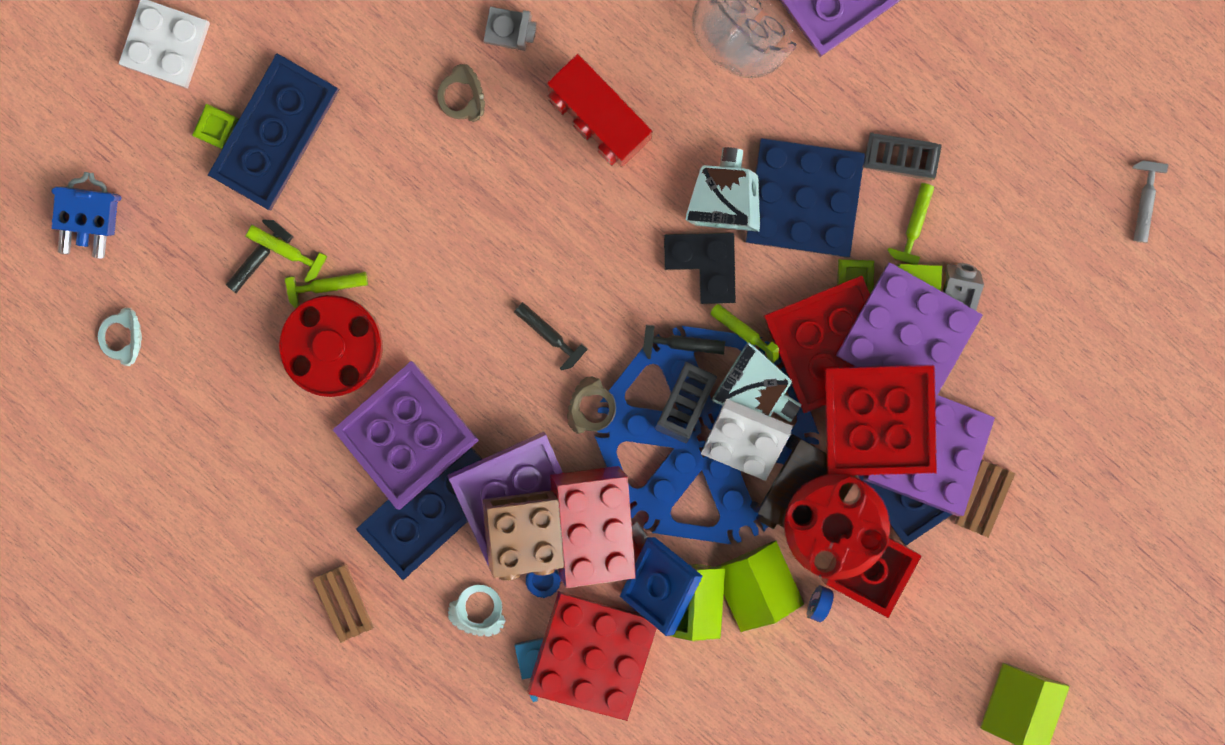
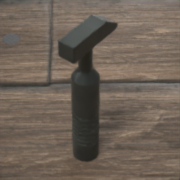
M262 220L274 232L273 236L276 238L280 237L286 243L292 240L293 236L276 221ZM259 244L234 276L226 283V286L237 293L270 254V249Z
M522 302L514 311L517 316L553 347H559L570 356L560 367V370L572 368L588 350L581 343L573 351L564 343L563 337L525 303Z
M646 324L643 350L648 359H651L653 343L664 344L671 349L724 355L725 341L672 335L668 338L655 337V325Z

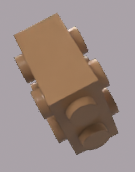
M552 490L482 499L488 565L494 578L514 580L519 578L520 574L534 572L536 575H549L554 573L555 569L564 568L559 503Z

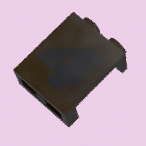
M791 434L785 444L792 451L762 503L759 504L753 500L750 504V507L758 513L756 519L772 529H775L777 524L784 528L788 504L797 490L808 481L827 474V453L794 434ZM846 483L841 486L839 490L840 499L844 501L853 483ZM799 505L794 509L792 517L798 523H805L811 519L813 511L807 505Z

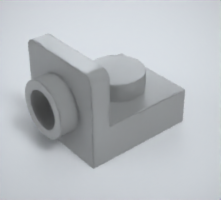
M490 7L484 43L526 51L527 42H534L537 22L531 21L532 15L530 11L523 10V13Z
M958 263L957 266L947 264L943 293L976 311L984 286L981 271L966 263Z

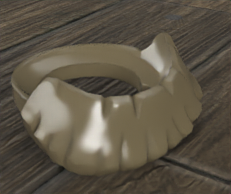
M460 64L452 69V74L441 82L437 97L440 108L449 117L454 119L468 118L469 121L476 122L484 114L485 101L480 80H478L477 74L469 65ZM456 82L469 84L473 92L472 100L460 111L450 109L444 97L448 86Z
M593 376L585 377L577 385L572 395V400H570L571 405L568 407L567 419L569 420V427L578 434L584 433L585 430L599 431L611 424L616 414V402L610 391L603 388L599 378ZM601 395L607 400L609 413L605 420L593 423L585 418L583 412L579 409L581 401L585 396Z

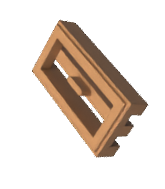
M981 460L964 516H957L954 524L989 538L1015 473ZM990 470L992 473L970 523L966 521V518L985 472ZM999 475H1002L1004 477L996 493V496L989 510L987 518L984 522L983 527H980L979 523L982 519V516L992 495L994 487L997 483Z
M346 564L313 578L340 643L374 628ZM341 574L363 625L357 627L336 579L337 575ZM326 580L329 581L350 630L347 632L324 583Z

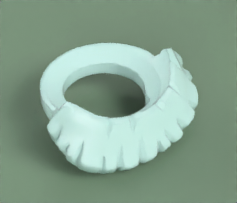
M128 307L122 308L120 313L106 318L98 331V343L101 350L108 357L120 360V363L124 366H131V364L135 363L142 344L141 326L135 311ZM113 323H120L130 330V344L119 351L110 349L105 341L106 330Z
M485 585L470 586L461 593L458 600L449 603L448 618L459 630L472 633V635L477 634L478 636L485 635L489 637L492 634H498L500 628L503 629L504 627L502 624L506 620L502 615V602L497 592L491 587ZM476 592L487 593L494 602L492 614L481 624L473 623L467 618L466 601L470 595Z

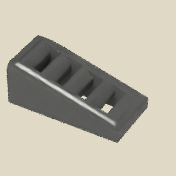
M870 133L863 168L932 181L936 177L942 144ZM879 143L886 144L882 163L876 162ZM893 146L899 147L896 165L890 164ZM908 148L914 149L911 167L904 166ZM922 151L928 152L925 170L919 169Z
M685 362L655 430L678 441L687 443L718 376ZM686 377L705 384L704 390L684 382ZM680 390L700 398L698 403L679 395ZM674 403L694 411L692 416L672 408ZM668 416L687 424L686 429L667 421Z

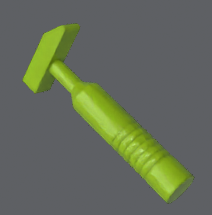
M921 183L906 231L907 242L904 252L888 248V252L895 260L912 265H918L920 257L910 253L914 241L920 236L935 188L930 184Z
M252 224L245 235L246 238L259 243L290 261H300L311 267L304 279L306 283L317 277L327 258L326 255L319 252L313 261L303 256L298 248Z
M366 272L318 279L309 285L296 287L295 277L291 276L285 278L289 303L296 309L300 305L298 293L311 291L318 294L367 286L368 278Z
M720 304L714 306L710 313L712 317L747 343L757 345L767 354V359L772 363L779 358V346L773 342L767 345L760 339L756 331Z

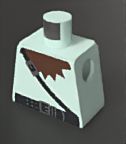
M724 147L722 148L720 166L704 165L700 168L687 210L686 221L695 226L759 232L758 175L750 169L741 168L743 150Z
M746 343L711 399L722 406L726 399H729L767 416H771L775 412L789 422L793 420L801 407L799 402L785 394L792 380L750 343Z

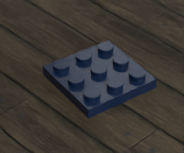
M761 138L755 172L759 179L760 229L759 232L747 231L745 243L849 258L865 153Z

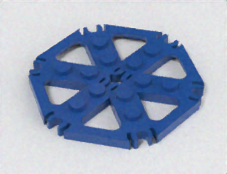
M682 326L686 337L725 341V346L734 347L740 351L743 350L747 343L735 333ZM677 328L672 329L674 335L681 336ZM657 344L660 350L656 352L652 347L651 359H648L642 348L609 389L616 402V414L609 426L597 432H609L610 437L600 438L595 436L606 466H619L622 470L623 468L617 456V448L623 442L628 441L673 448L643 487L634 488L628 483L630 504L633 501L637 503L630 510L631 518L637 512L645 511L649 515L648 520L643 525L646 530L652 527L655 519L659 520L657 527L651 533L730 545L732 544L728 538V530H732L733 538L737 543L742 542L739 536V529L742 526H749L754 536L759 535V529L753 522L756 520L758 513L750 507L752 500L740 470L709 457H702L699 448H703L705 441L697 440V435L701 434L700 427H702L699 419L688 442L683 443L655 430L663 411L633 407L628 405L625 400L627 389L649 364H656L662 369L669 389L672 392L685 362L698 367L694 351L671 349L667 345ZM759 347L758 350L766 357L765 351ZM780 356L773 363L775 366L782 362ZM784 366L781 367L780 370L787 376ZM686 377L684 381L701 390H704L706 386L689 377ZM790 385L787 393L789 397L798 402L792 385ZM683 390L679 392V395L696 403L700 399ZM710 394L699 416L709 430L712 429L723 407L712 401ZM603 397L600 402H607V400ZM676 404L679 411L692 416L694 411ZM599 407L598 413L608 415L609 408ZM800 407L796 414L797 421L792 427L791 434L796 435L809 444L819 445L818 439L804 436V433L814 432L819 434L811 412L803 413ZM710 413L712 414V417L714 419L713 423H711V420L708 415ZM668 416L667 421L686 429L687 424ZM784 446L776 463L784 465L792 450ZM701 470L720 516L717 524L711 527L679 523L671 516L672 507ZM761 523L764 532L768 528V526Z

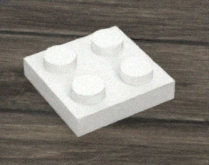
M140 0L119 65L188 89L210 22L149 0Z
M726 399L701 454L766 481L791 434L793 426Z

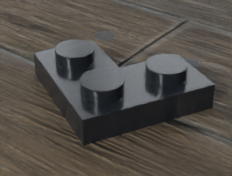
M734 233L664 235L665 270L699 269L700 304L736 303Z

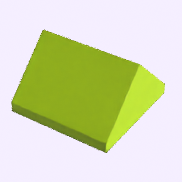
M776 540L716 566L725 568L724 595L740 632L775 624L804 605Z
M1003 663L980 728L1014 745H1050L1070 686Z

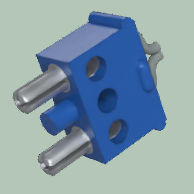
M84 172L81 178L72 179L68 183V187H55L52 189L55 197L51 229L59 230L57 252L60 254L70 253L72 232H77L76 246L88 247L89 234H94L92 257L102 259L105 258L107 236L115 235L117 205L122 197L118 193L107 192L106 185L96 180L94 173ZM89 176L91 183L100 186L102 191L73 188V185L85 182ZM66 212L69 214L68 221L65 219ZM83 215L87 218L86 223L82 220ZM100 217L104 219L103 226L100 224Z

